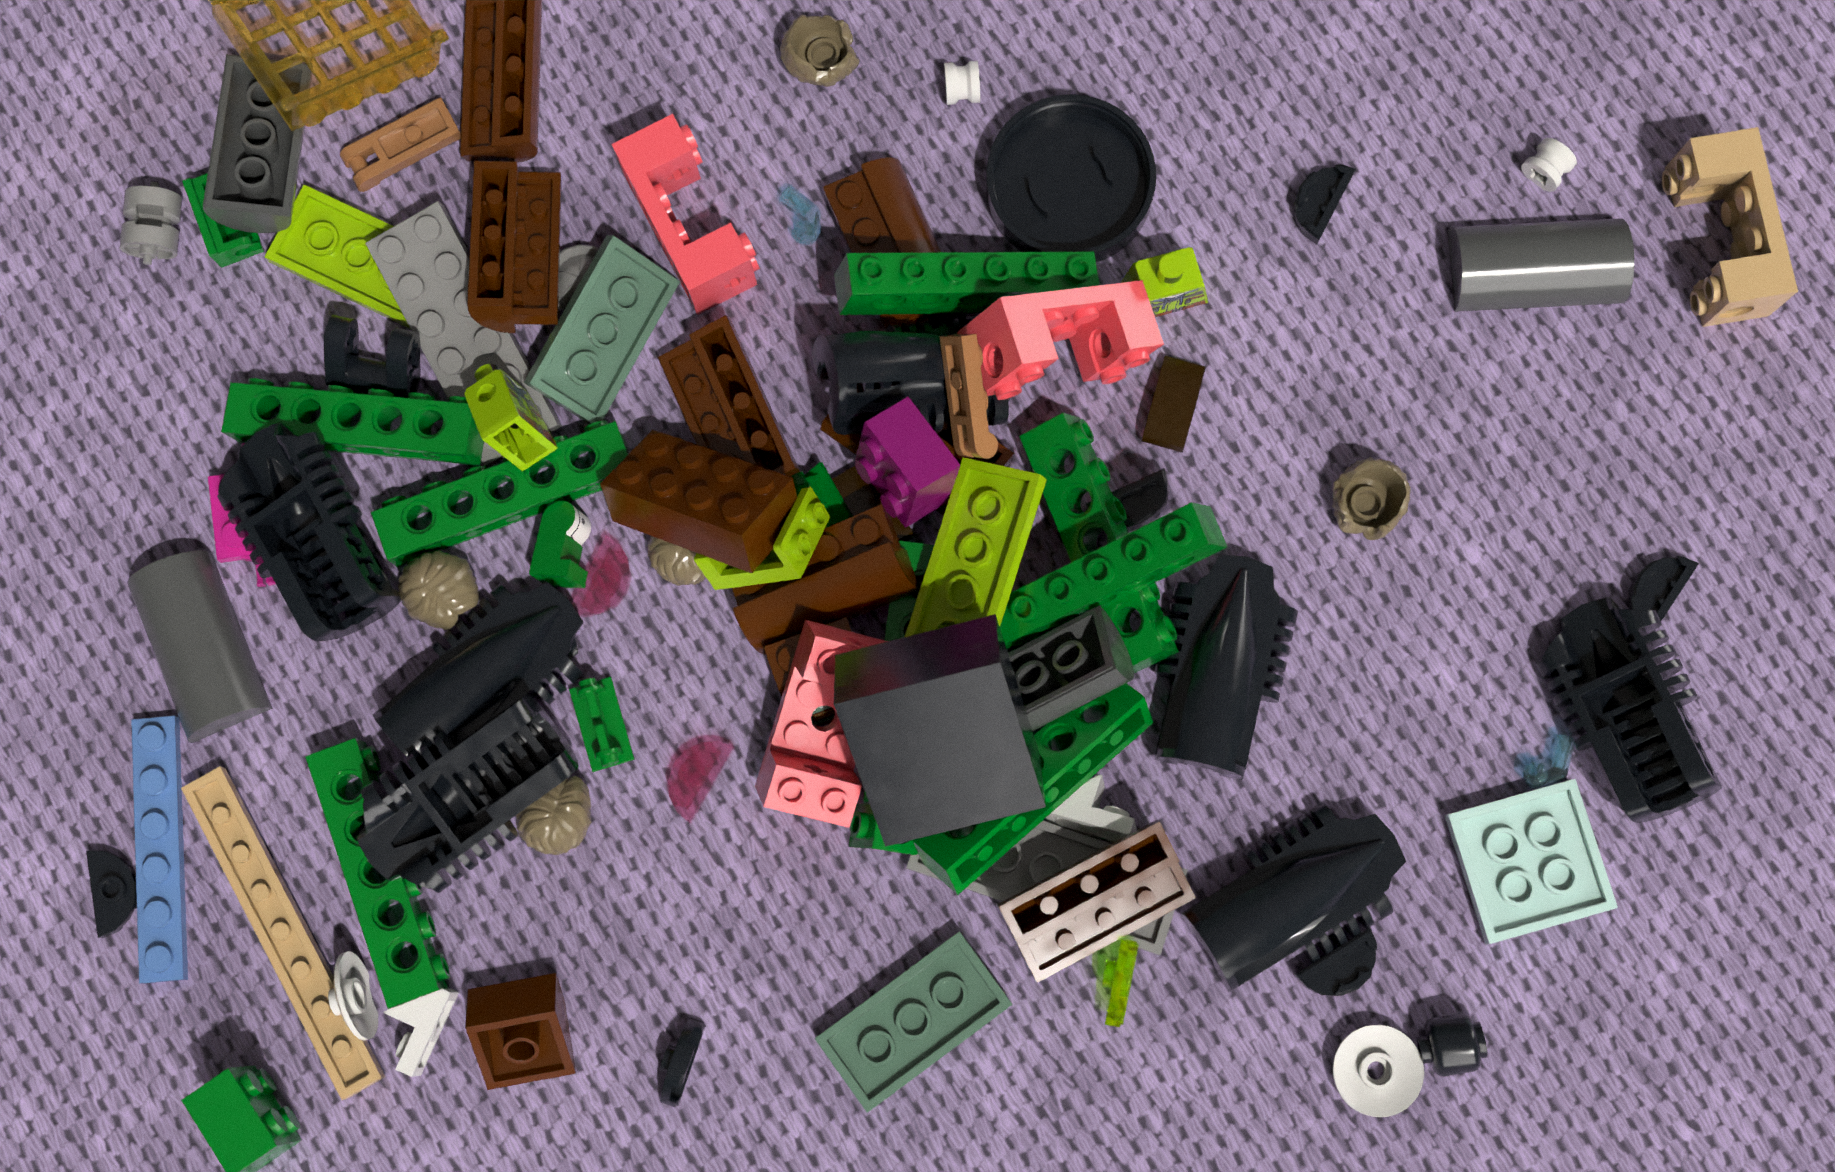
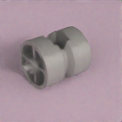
M150 182V186L127 188L124 195L123 216L129 221L124 222L121 227L120 250L130 256L143 258V264L152 265V259H156V257L157 259L175 258L178 251L179 231L173 226L180 222L182 197L174 191L160 188L157 182Z

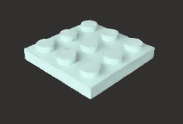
M1576 779L1445 815L1485 945L1618 908Z

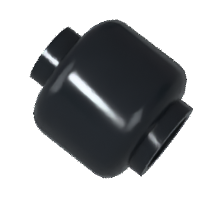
M1465 1013L1430 1018L1424 1026L1425 1035L1417 1037V1046L1423 1064L1431 1063L1434 1072L1439 1076L1445 1077L1474 1072L1479 1069L1481 1058H1487L1488 1055L1485 1036L1480 1022H1473L1469 1015Z

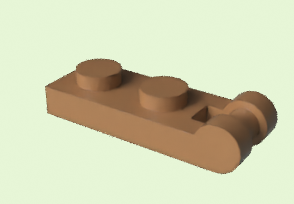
M439 97L346 146L341 150L340 157L347 168H351L354 172L353 181L358 191L365 192L379 185L381 180L461 139V133L442 98ZM376 153L379 161L368 165L366 161L368 156Z
M977 334L941 336L940 344L954 449L962 457L991 458L997 452L998 441L988 429L986 413L988 395L983 387L981 373L983 353L977 341Z

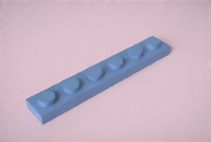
M177 716L132 719L139 984L188 980L180 720Z

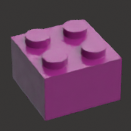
M906 397L864 423L855 458V467L860 477L867 484L872 483L881 495V503L886 512L893 518L897 517L905 528L948 502L961 466L909 397Z

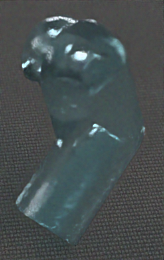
M790 185L779 197V202L795 214L792 237L799 244H813L821 233V211L817 205L794 186Z
M1553 734L1549 756L1536 762L1531 761L1525 765L1523 778L1526 784L1533 789H1540L1564 780L1568 775L1575 738L1562 734Z

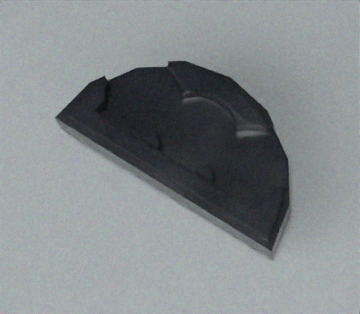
M1341 164L1330 168H1322L1317 172L1313 171L1299 186L1293 205L1295 221L1303 235L1316 245L1356 168Z
M1165 468L1112 491L1113 497L1115 496L1120 500L1126 511L1127 519L1124 523L1128 531L1139 529L1158 518L1166 506L1170 485ZM1091 501L1086 503L1088 508L1091 504Z
M1677 556L1676 558L1664 557L1647 564L1634 577L1629 589V610L1641 612L1656 610L1662 621L1699 563L1686 557Z
M86 851L98 938H105L119 932L123 925L130 920L134 909H137L136 872L121 857L111 852Z
M1371 927L1363 930L1354 938L1352 937L1347 940L1346 943L1336 947L1330 953L1325 954L1319 960L1309 964L1293 975L1305 988L1320 995L1342 996L1358 990L1371 977L1376 962L1377 942Z
M689 1018L681 1032L676 1047L668 1045L660 1066V1071L666 1072L660 1098L661 1103L675 1108L679 1106L706 1027L704 1022Z

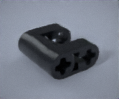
M332 315L327 322L324 333L326 386L337 385L347 387L356 394H367L368 389H380L389 391L394 394V397L408 398V394L411 392L417 393L421 377L419 333L394 328L387 344L386 361L359 355L357 320Z

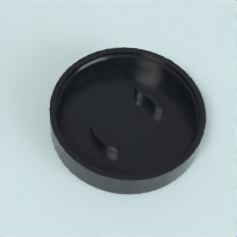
M1064 94L1044 98L1017 112L1006 122L995 138L989 153L986 170V195L991 215L1000 232L1015 248L1021 252H1094L1096 263L1115 255L1136 237L1150 212L1156 186L1154 155L1146 136L1135 121L1118 107L1106 101L1077 94Z

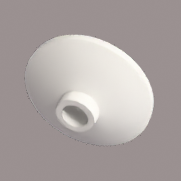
M351 951L341 953L335 963L334 989H330L328 992L330 1008L336 1016H342L348 1028L358 1039L363 1041L372 1039L378 1028V1011L373 1003L370 992L369 973L355 953Z
M1369 1025L1354 1030L1340 1043L1333 1059V1079L1338 1093L1351 1108L1367 1116L1389 1117L1404 1111L1416 1100L1423 1085L1424 1065L1419 1050L1408 1036L1389 1026ZM1375 1061L1383 1066V1075L1379 1079H1372L1367 1071L1368 1066Z

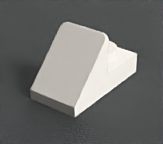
M1102 775L1088 780L1046 817V821L1111 843L1137 830L1135 818L1129 817L1130 814L1127 811L1114 806H1105L1104 810L1099 809L1105 788Z
M440 989L383 1012L415 1027L413 1032H407L399 1043L396 1057L400 1058L395 1070L411 1077L422 1075L459 992L453 989Z

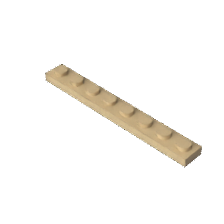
M219 766L182 787L181 790L341 1100H346L385 1078L386 1076L368 1041L358 1039L348 1028L342 1016H336L332 1012L329 1005L328 992L330 989H334V976L226 768Z

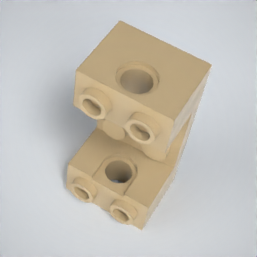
M1755 127L1690 138L1665 167L1662 173L1663 190L1666 195L1672 196L1674 207L1724 199L1721 205V218L1723 224L1731 228L1734 241L1730 248L1731 259L1719 261L1711 269L1712 274L1709 277L1699 280L1693 286V290L1690 293L1691 310L1695 316H1700L1702 327L1770 316L1794 296L1798 289L1759 128Z

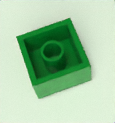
M255 1065L227 1068L181 1100L225 1172H257L302 1140L297 1133V1130L300 1129V1123L296 1115L287 1106L281 1108L273 1095L277 1088L272 1077L265 1069L260 1068L258 1070Z

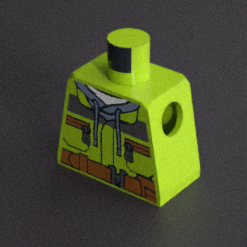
M1193 247L1139 260L1132 264L1120 282L1143 280L1155 317L1208 303L1205 285Z
M489 363L479 367L474 374L477 382L468 387L464 395L482 440L521 471L526 470L558 449L528 392L502 369H499L498 365ZM515 423L518 425L519 428L514 429L511 427V425Z

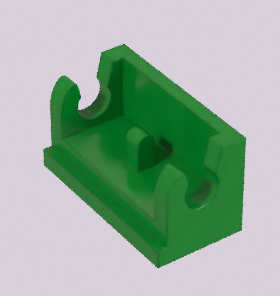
M208 173L182 181L208 254L221 268L264 252L258 233L226 227L206 215L203 210V201Z

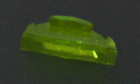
M1120 938L1114 961L1106 960L1102 987L1109 988L1105 1025L1114 1027L1123 1025L1139 946L1136 940Z

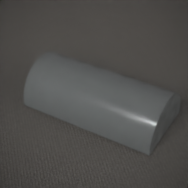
M226 54L203 201V210L212 220L226 227L251 233H274L285 230L290 226L313 73L312 64Z
M1622 218L1450 227L1447 230L1455 312L1625 303L1630 295L1634 277V246L1630 228Z
M197 550L171 555L141 568L128 579V587L189 743L197 742L273 709L212 553Z
M1100 605L1008 653L1032 731L1130 682L1134 678L1132 661L1116 626Z

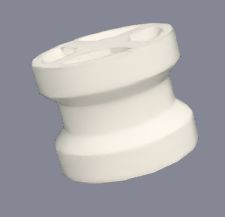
M969 61L965 66H956L953 62L944 63L947 105L956 104L959 100L968 99L971 103H980L978 61Z
M1544 138L1536 148L1537 154L1528 157L1522 164L1521 169L1525 177L1541 189L1553 192L1561 184L1563 173H1570L1577 164V160L1573 152L1563 143L1552 138Z

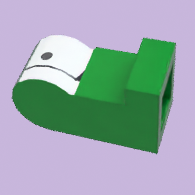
M556 501L544 511L529 575L542 584L548 582L553 587L585 588L588 572L580 567L579 563L583 548L582 544L588 539L591 532V522L585 514L569 502Z

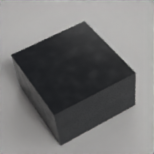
M996 614L835 655L834 706L885 846L1046 807L1040 754Z

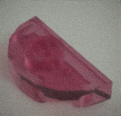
M605 536L588 570L585 588H579L572 602V605L581 617L588 618L601 615L610 609L616 608L628 593L632 578L629 559L622 547L609 536Z
M719 741L700 742L686 749L674 762L668 778L669 797L676 812L690 824L735 749L734 746Z

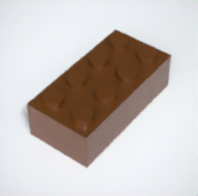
M654 429L600 483L613 522L749 573H753L773 550V545L797 499L792 477Z

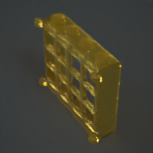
M208 0L212 5L213 17L291 131L303 126L311 127L317 125L332 113L341 109H353L366 98L378 93H389L397 88L400 83L411 78H422L429 75L439 65L441 43L449 39L444 29H438L432 33L409 0H383L391 13L380 18L377 17L366 0H326L324 2H321V0H308L312 7L288 17L284 15L275 0H262L276 22L253 32H249L236 13V10L248 5L257 4L261 0ZM355 1L369 22L343 33L329 11ZM319 16L333 35V38L307 48L293 26ZM398 22L412 41V44L399 48L385 27ZM284 31L298 53L271 64L257 42ZM376 32L390 53L365 64L350 42ZM341 47L355 68L329 79L314 57ZM305 62L320 84L297 94H292L278 73Z

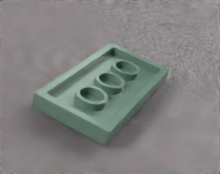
M607 235L558 320V325L554 327L523 383L588 424L603 421L680 281L614 235Z
M959 931L814 1039L868 1113L1013 1004Z

